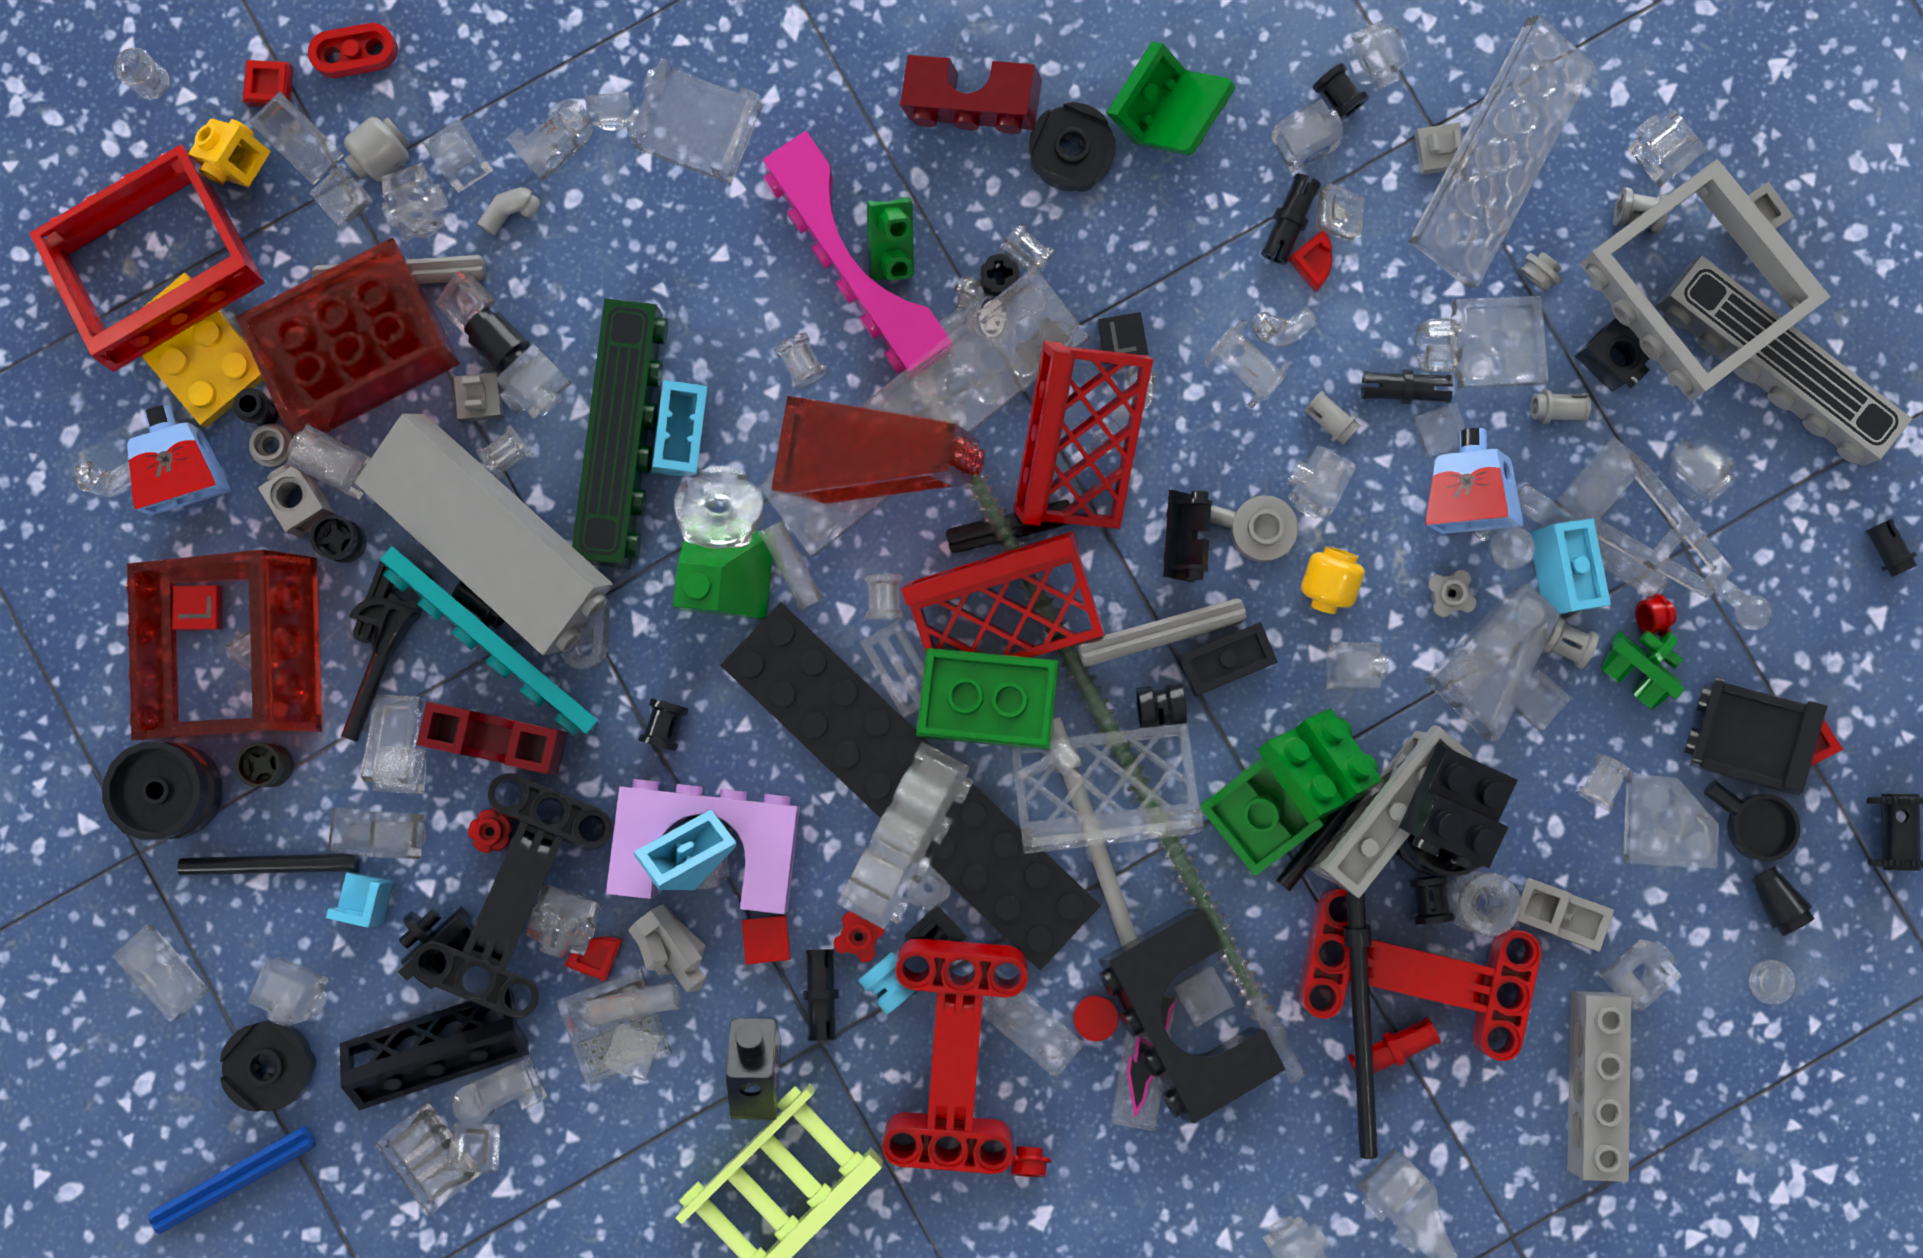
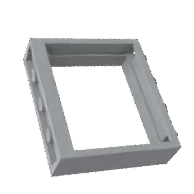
M1718 159L1593 250L1579 264L1592 280L1589 285L1596 291H1601L1612 304L1611 309L1616 319L1633 330L1640 339L1639 344L1642 351L1650 359L1658 361L1668 374L1667 378L1671 387L1673 388L1677 385L1690 402L1831 298ZM1695 193H1697L1791 309L1708 373L1612 256Z

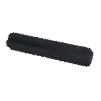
M1068 500L1049 503L1047 510L1062 511L1070 503ZM1015 512L1000 516L1013 539L1071 525L1041 521L1040 526L1026 525L1021 522ZM991 518L953 527L946 531L949 548L952 553H959L1002 542Z

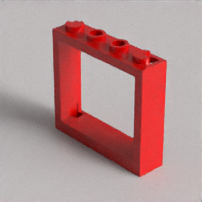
M182 144L165 154H160L158 158L138 170L125 174L119 181L96 194L86 197L78 205L59 216L50 218L49 222L29 233L90 355L112 372L117 371L265 284L210 180L199 171L202 165L188 155L189 152ZM192 183L231 256L106 329L69 254Z

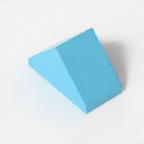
M709 810L634 851V857L658 890H696L736 847V841L714 812Z

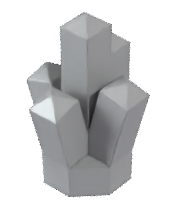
M661 904L634 922L628 931L639 945L646 969L655 970L657 975H671L673 973L687 993L701 990L706 977L698 967L703 957L705 944L676 918L668 905Z

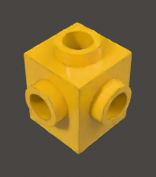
M210 118L208 123L197 132L195 143L188 155L202 165L199 171L213 182L223 185L225 181L249 187L271 151L255 139V133L241 122L231 119L227 123Z

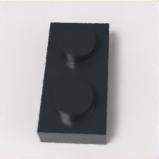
M1261 622L1178 656L1195 697L1278 663Z

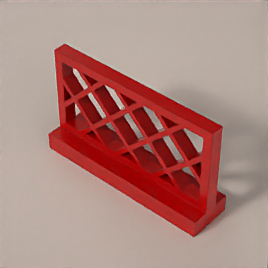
M1043 341L1013 511L1023 524L1040 526L1041 521L1120 529L1153 358L1145 355L1064 346L1061 342ZM1075 359L1092 361L1100 373L1079 388L1072 379ZM1100 362L1112 364H1110L1107 368L1104 369ZM1125 365L1139 366L1136 382L1121 393L1110 376ZM1106 380L1117 397L1096 412L1085 395ZM1071 386L1075 392L1068 396L1069 389ZM1133 396L1132 404L1130 405L1127 400ZM1081 400L1092 416L1070 431L1064 422L1065 411ZM1123 404L1130 414L1128 425L1115 435H1112L1102 419ZM1098 423L1108 437V440L1090 454H1087L1077 438ZM1063 429L1067 435L1060 439L1061 432ZM1124 440V445L1122 449L1119 443ZM1073 442L1084 458L1065 473H1062L1056 465L1057 454ZM1115 447L1121 455L1120 466L1107 477H1104L1094 462ZM1090 466L1100 479V482L1079 496L1069 481ZM1055 471L1059 477L1053 481ZM1116 482L1114 491L1111 485ZM1065 484L1076 500L1062 511L1047 510L1050 495ZM1107 489L1113 497L1110 516L1092 514L1086 504ZM1082 507L1085 513H1078L1076 511Z
M1074 531L916 579L904 585L901 591L906 606L910 605L925 653L926 648L942 649L945 642L965 652L982 653L976 650L986 629L1009 641L1003 655L1029 658L1104 636L1105 632L1078 552L1079 545ZM1067 563L1072 564L1077 581L1070 594L1046 583L1054 567ZM1046 570L1042 580L1032 576V574ZM1023 578L1038 586L1028 607L1004 596L1012 580ZM1004 583L999 593L990 588ZM1078 587L1084 602L1074 597ZM1042 589L1066 601L1055 622L1032 610ZM981 591L996 599L986 620L963 609L970 593ZM962 596L958 606L948 601ZM1000 602L1023 613L1014 634L990 623ZM1070 603L1087 612L1092 628L1075 633L1060 625ZM939 604L954 612L944 632L928 625L923 608ZM959 615L982 626L972 647L949 636ZM1028 616L1052 628L1044 643L1032 645L1018 637ZM1055 631L1065 635L1064 637L1051 640ZM932 635L940 639L937 647H935ZM1013 644H1016V645H1018V646L1024 648V649H1021V650H1018V651H1014V652L1009 653L1010 650H1011V648H1012V646H1013Z

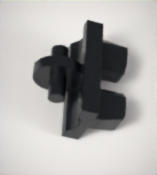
M460 906L433 931L432 927L441 919L438 912L432 909L423 918L412 911L403 918L409 930L399 941L406 949L410 948L417 940L420 943L401 960L403 966L398 969V973L406 981L414 976L425 986L433 989L434 986L422 982L413 973L411 967L412 956L418 947L429 942L441 943L463 952L473 930L468 924L470 914ZM428 950L420 958V968L428 976H438L446 967V964L436 955L440 952L439 950Z

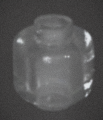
M1380 20L1350 35L1352 42L1348 44L1345 51L1354 75L1360 84L1375 82L1377 89H1381L1402 79L1399 70L1409 63L1410 56L1397 26H1385L1383 20Z
M1701 438L1694 443L1689 439H1685L1669 455V458L1673 461L1668 470L1669 480L1693 502H1700L1705 499L1710 503L1714 502L1737 479L1733 474L1736 468V461L1711 438Z

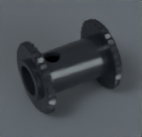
M1881 794V797H1868L1866 799L1867 804H1881L1882 859H1868V864L1870 866L1882 867L1883 870L1921 871L1923 860H1921L1920 804H1923V797H1920V794ZM1899 810H1902L1906 815L1905 820L1901 823L1896 819V813Z

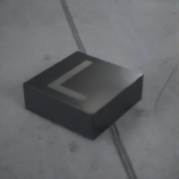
M1141 312L1098 319L1097 325L1102 351L1148 356Z

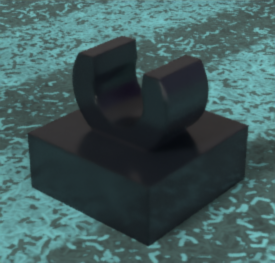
M936 904L905 934V937L908 940L932 939L963 942L967 935Z

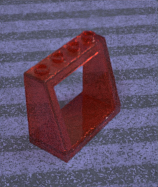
M787 395L771 490L808 502L830 505L972 485L974 475H981L985 450L979 448L980 441L956 423Z
M260 549L127 563L126 589L128 593L129 622L127 633L129 637L130 668L128 677L130 681L131 712L129 721L131 725V741H170L322 732L317 558ZM249 580L253 718L179 722L176 630H172L173 586L179 583Z

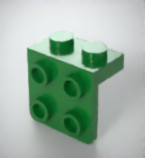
M1151 42L1106 114L1134 144L1182 155H1191L1203 142L1210 127L1226 106L1228 99L1235 90V85L1227 77L1186 70L1163 43Z

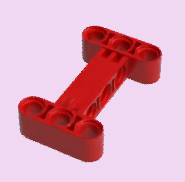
M1332 888L1325 891L1318 900L1298 989V999L1301 1006L1311 1015L1322 1019L1333 1017L1341 1010L1348 981H1351L1349 947L1344 946L1343 926L1348 925L1347 918L1342 921H1334L1329 914V905L1334 898L1339 896L1346 898L1347 890ZM1516 929L1500 931L1492 941L1487 966L1371 939L1372 945L1367 947L1369 986L1477 1011L1473 1028V1041L1476 1048L1481 1053L1497 1061H1508L1519 1054L1523 1045L1541 959L1540 944L1532 934ZM1520 938L1525 945L1524 956L1517 962H1511L1506 954V948L1511 940ZM1335 940L1341 948L1340 958L1334 964L1325 965L1319 957V950L1325 942ZM1511 982L1516 989V997L1511 1004L1502 1006L1497 999L1498 989L1504 983ZM1318 985H1327L1332 993L1330 1003L1323 1008H1314L1310 1002V993ZM1503 1027L1507 1034L1506 1043L1502 1048L1492 1050L1488 1045V1035L1494 1028Z
M911 939L899 949L895 967L896 977L900 984L907 989L937 992L928 1114L903 1112L897 1113L888 1120L882 1144L883 1154L890 1163L899 1167L984 1174L1001 1173L1011 1165L1014 1157L1012 1131L1003 1121L973 1117L983 996L1006 998L1020 994L1028 981L1026 958L1023 952L1009 945ZM911 956H920L928 962L929 967L922 972L916 973L910 971L904 962ZM963 959L969 961L973 965L974 970L966 976H959L953 973L949 966L956 960ZM1003 963H1011L1018 967L1019 973L1012 979H1002L995 973V970ZM898 1133H907L915 1141L910 1145L902 1146L894 1142L892 1137ZM951 1136L956 1138L960 1144L954 1149H945L937 1141L942 1137ZM989 1140H997L1003 1143L1005 1147L999 1152L991 1153L983 1149L982 1145Z

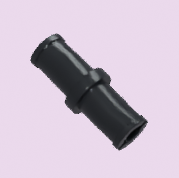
M1300 173L1295 174L1294 181L1282 208H1277L1273 216L1276 222L1264 249H1262L1261 255L1264 258L1270 260L1271 256H1275L1273 262L1281 265L1287 264L1289 254L1299 232L1304 231L1308 224L1306 215L1317 190L1321 186L1319 181L1312 178L1311 182L1306 184L1309 176Z
M1403 369L1402 374L1363 371L1362 383L1380 384L1379 388L1361 387L1362 399L1400 400L1401 404L1408 405L1411 404L1412 400L1450 403L1453 391L1434 390L1435 386L1453 387V376L1450 374H1414L1413 370Z
M834 949L806 950L808 990L803 991V1000H808V1041L836 1040L834 999H839V989H834Z

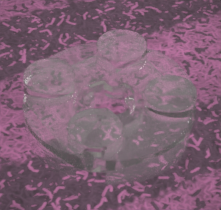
M714 466L698 471L699 477L692 479L688 484L686 479L679 486L674 499V509L677 524L682 531L685 541L712 549L742 548L751 542L752 535L758 530L763 519V498L757 485L755 487L753 483L748 481V475L735 468ZM722 501L725 502V507L728 510L723 513H713V511L707 508H713L717 502Z

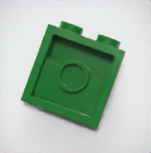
M1331 708L1305 719L1295 729L1268 740L1258 749V752L1308 824L1362 798L1383 781L1377 773L1378 766L1374 758L1368 754H1363L1351 737L1352 729L1350 724L1345 719L1338 718Z
M1262 756L1243 769L1234 779L1199 806L1254 876L1258 875L1323 827L1328 819L1327 815L1308 824Z

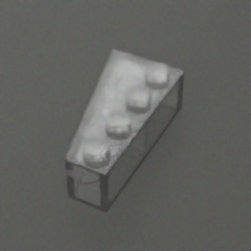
M921 742L914 755L916 758L912 766L908 768L899 783L890 807L886 809L871 837L872 840L869 846L864 850L836 903L883 929L886 928L889 920L898 924L910 902L909 899L903 897L906 888L911 880L917 884L920 883L932 861L924 857L932 840L941 844L953 821L945 817L953 800L962 804L974 782L966 777L970 770L969 766L924 742Z

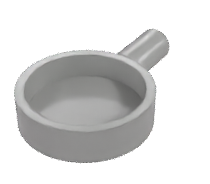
M1267 495L1256 496L1243 503L1236 512L1214 505L1211 506L1210 523L1230 528L1234 546L1244 557L1252 561L1271 562L1285 555L1296 541L1298 534L1297 518L1291 507L1279 498Z

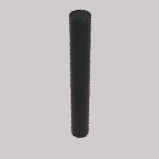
M1362 798L1329 814L1325 825L1309 837L1276 882L1290 892Z

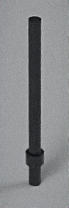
M1346 891L1348 925L1343 926L1344 946L1349 947L1359 1154L1363 1159H1375L1378 1157L1367 952V947L1372 945L1371 926L1366 924L1365 893L1360 898H1357Z

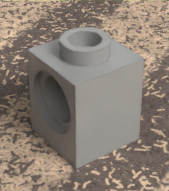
M296 464L293 466L284 465L275 469L267 476L268 481L258 487L284 531L294 536L301 537L312 530L313 525L320 518L327 515H336L311 473ZM300 487L302 499L297 506L290 508L288 505V495L293 489Z

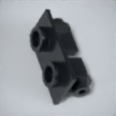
M1169 490L1163 577L1193 583L1195 580H1203L1204 572H1208L1209 540L1197 538L1198 532L1210 531L1213 501L1208 500L1209 492L1191 491V494Z

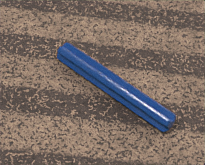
M302 1127L151 1211L148 1215V1220L153 1230L158 1234L169 1230L310 1151L316 1146L311 1131L307 1127Z

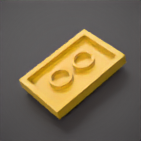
M184 272L146 305L189 281L192 277ZM220 310L142 355V358L199 425L205 428L210 426L233 406L234 399L238 393L244 389L255 388L273 373Z

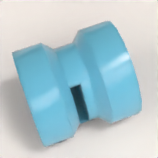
M893 952L887 954L858 979L866 991H873L877 995L878 1006L886 1015L915 992V990L905 988L898 981L895 971L897 957Z

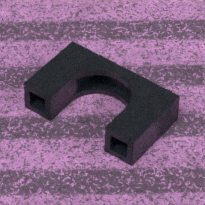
M1187 909L1098 959L1103 968L1099 976L1105 989L1112 997L1117 995L1125 1010L1120 1013L1126 1029L1133 1037L1138 1035L1146 1050L1141 1053L1147 1069L1153 1077H1160L1167 1090L1162 1095L1168 1109L1174 1117L1180 1116L1182 1120L1194 1124L1286 1070L1265 1029L1250 1027L1214 1049L1200 1054H1189L1183 1051L1168 1036L1164 1028L1161 1011L1167 987L1179 973L1222 949L1201 909Z

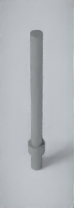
M1058 717L1053 719L1051 744L1055 756L1052 757L1057 774L1062 773L1115 929L1121 946L1136 939L1137 935L1078 768L1082 765L1077 749L1072 750L1062 719Z

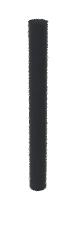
M358 853L180 858L177 869L180 876L358 871L360 859Z

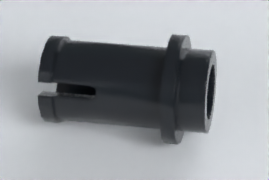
M244 389L234 399V412L239 419L246 423H255L258 426H262L265 424H275L279 418V410L274 408L277 405L258 389Z
M1893 518L1865 531L1871 538L1885 566L1881 567L1882 570H1888L1891 577L1917 566L1913 558L1917 554L1916 552L1910 553L1894 524Z
M462 581L459 582L452 593V597L478 616L487 627L492 626L496 629L504 623L505 620Z

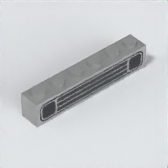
M1703 255L1685 268L1656 305L1664 312V317L1670 324L1679 329H1686L1699 339V345L1706 352L1714 356H1721L1723 359L1728 358L1781 318L1779 314ZM1794 326L1734 370V373L1742 380L1755 383L1766 391L1768 399L1775 406L1783 410H1790L1802 419V425L1807 431L1815 436L1825 437L1837 447L1838 454L1852 464L1865 466L1881 460L1912 420L1909 415Z

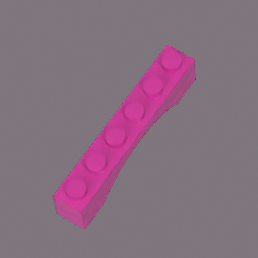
M804 131L765 157L763 162L767 174L762 177L765 184L776 199L783 195L792 209L786 213L797 231L802 234L807 230L816 243L811 246V250L822 267L826 269L832 266L840 278L835 282V285L846 302L851 304L856 301L864 313V315L859 317L862 325L873 340L878 336L883 340L889 349L883 354L895 373L899 375L904 371L909 380L912 381L953 353V342L929 307L906 301L885 290L867 276L850 256L838 234L833 219L831 201L833 176L831 166L808 132Z

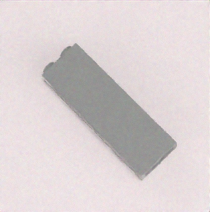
M401 414L354 482L542 655L569 651L581 638L582 633L579 630L587 619L596 616L607 602L605 595L611 589L613 583L426 414Z

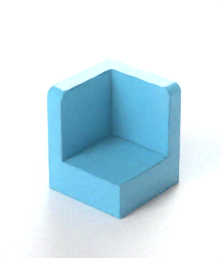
M346 872L338 907L329 908L326 918L367 928L383 925L394 881L355 872Z

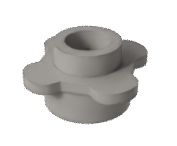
M1458 570L1451 576L1442 577L1437 574L1429 579L1428 588L1431 590V599L1434 604L1433 611L1437 616L1447 617L1451 612L1461 610L1464 613H1469L1474 610L1476 599L1471 596L1469 588L1471 576L1468 572ZM1449 590H1454L1456 592V596L1454 598L1449 597Z

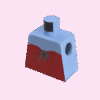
M169 405L155 406L144 412L150 433L131 438L127 443L132 499L135 510L153 516L231 492L227 479L205 434L200 428L188 422L176 424L172 408Z
M1467 428L1461 430L1460 453L1439 455L1435 460L1426 525L1441 534L1523 526L1512 462L1500 450L1487 449L1486 429Z

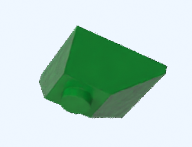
M688 524L677 564L673 607L682 612L765 619L768 611L776 533Z

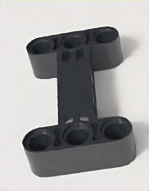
M505 773L494 778L489 785V805L499 815L516 821L520 825L463 952L441 943H425L414 952L411 967L415 976L424 983L509 1017L522 1018L531 1014L537 1007L539 1001L538 988L528 978L508 971L506 967L560 844L564 841L584 850L599 849L611 837L613 826L608 814L601 809L517 774ZM511 783L520 789L522 797L516 805L506 807L497 802L495 792L502 784ZM544 801H555L561 806L563 816L560 821L555 824H545L539 819L537 808ZM585 818H596L602 823L604 833L598 841H586L580 835L579 824ZM428 950H439L446 957V967L438 976H428L420 968V958ZM474 966L485 969L490 979L487 988L481 993L476 994L467 991L462 983L465 971ZM513 984L526 985L531 991V1002L522 1010H512L505 1003V992Z

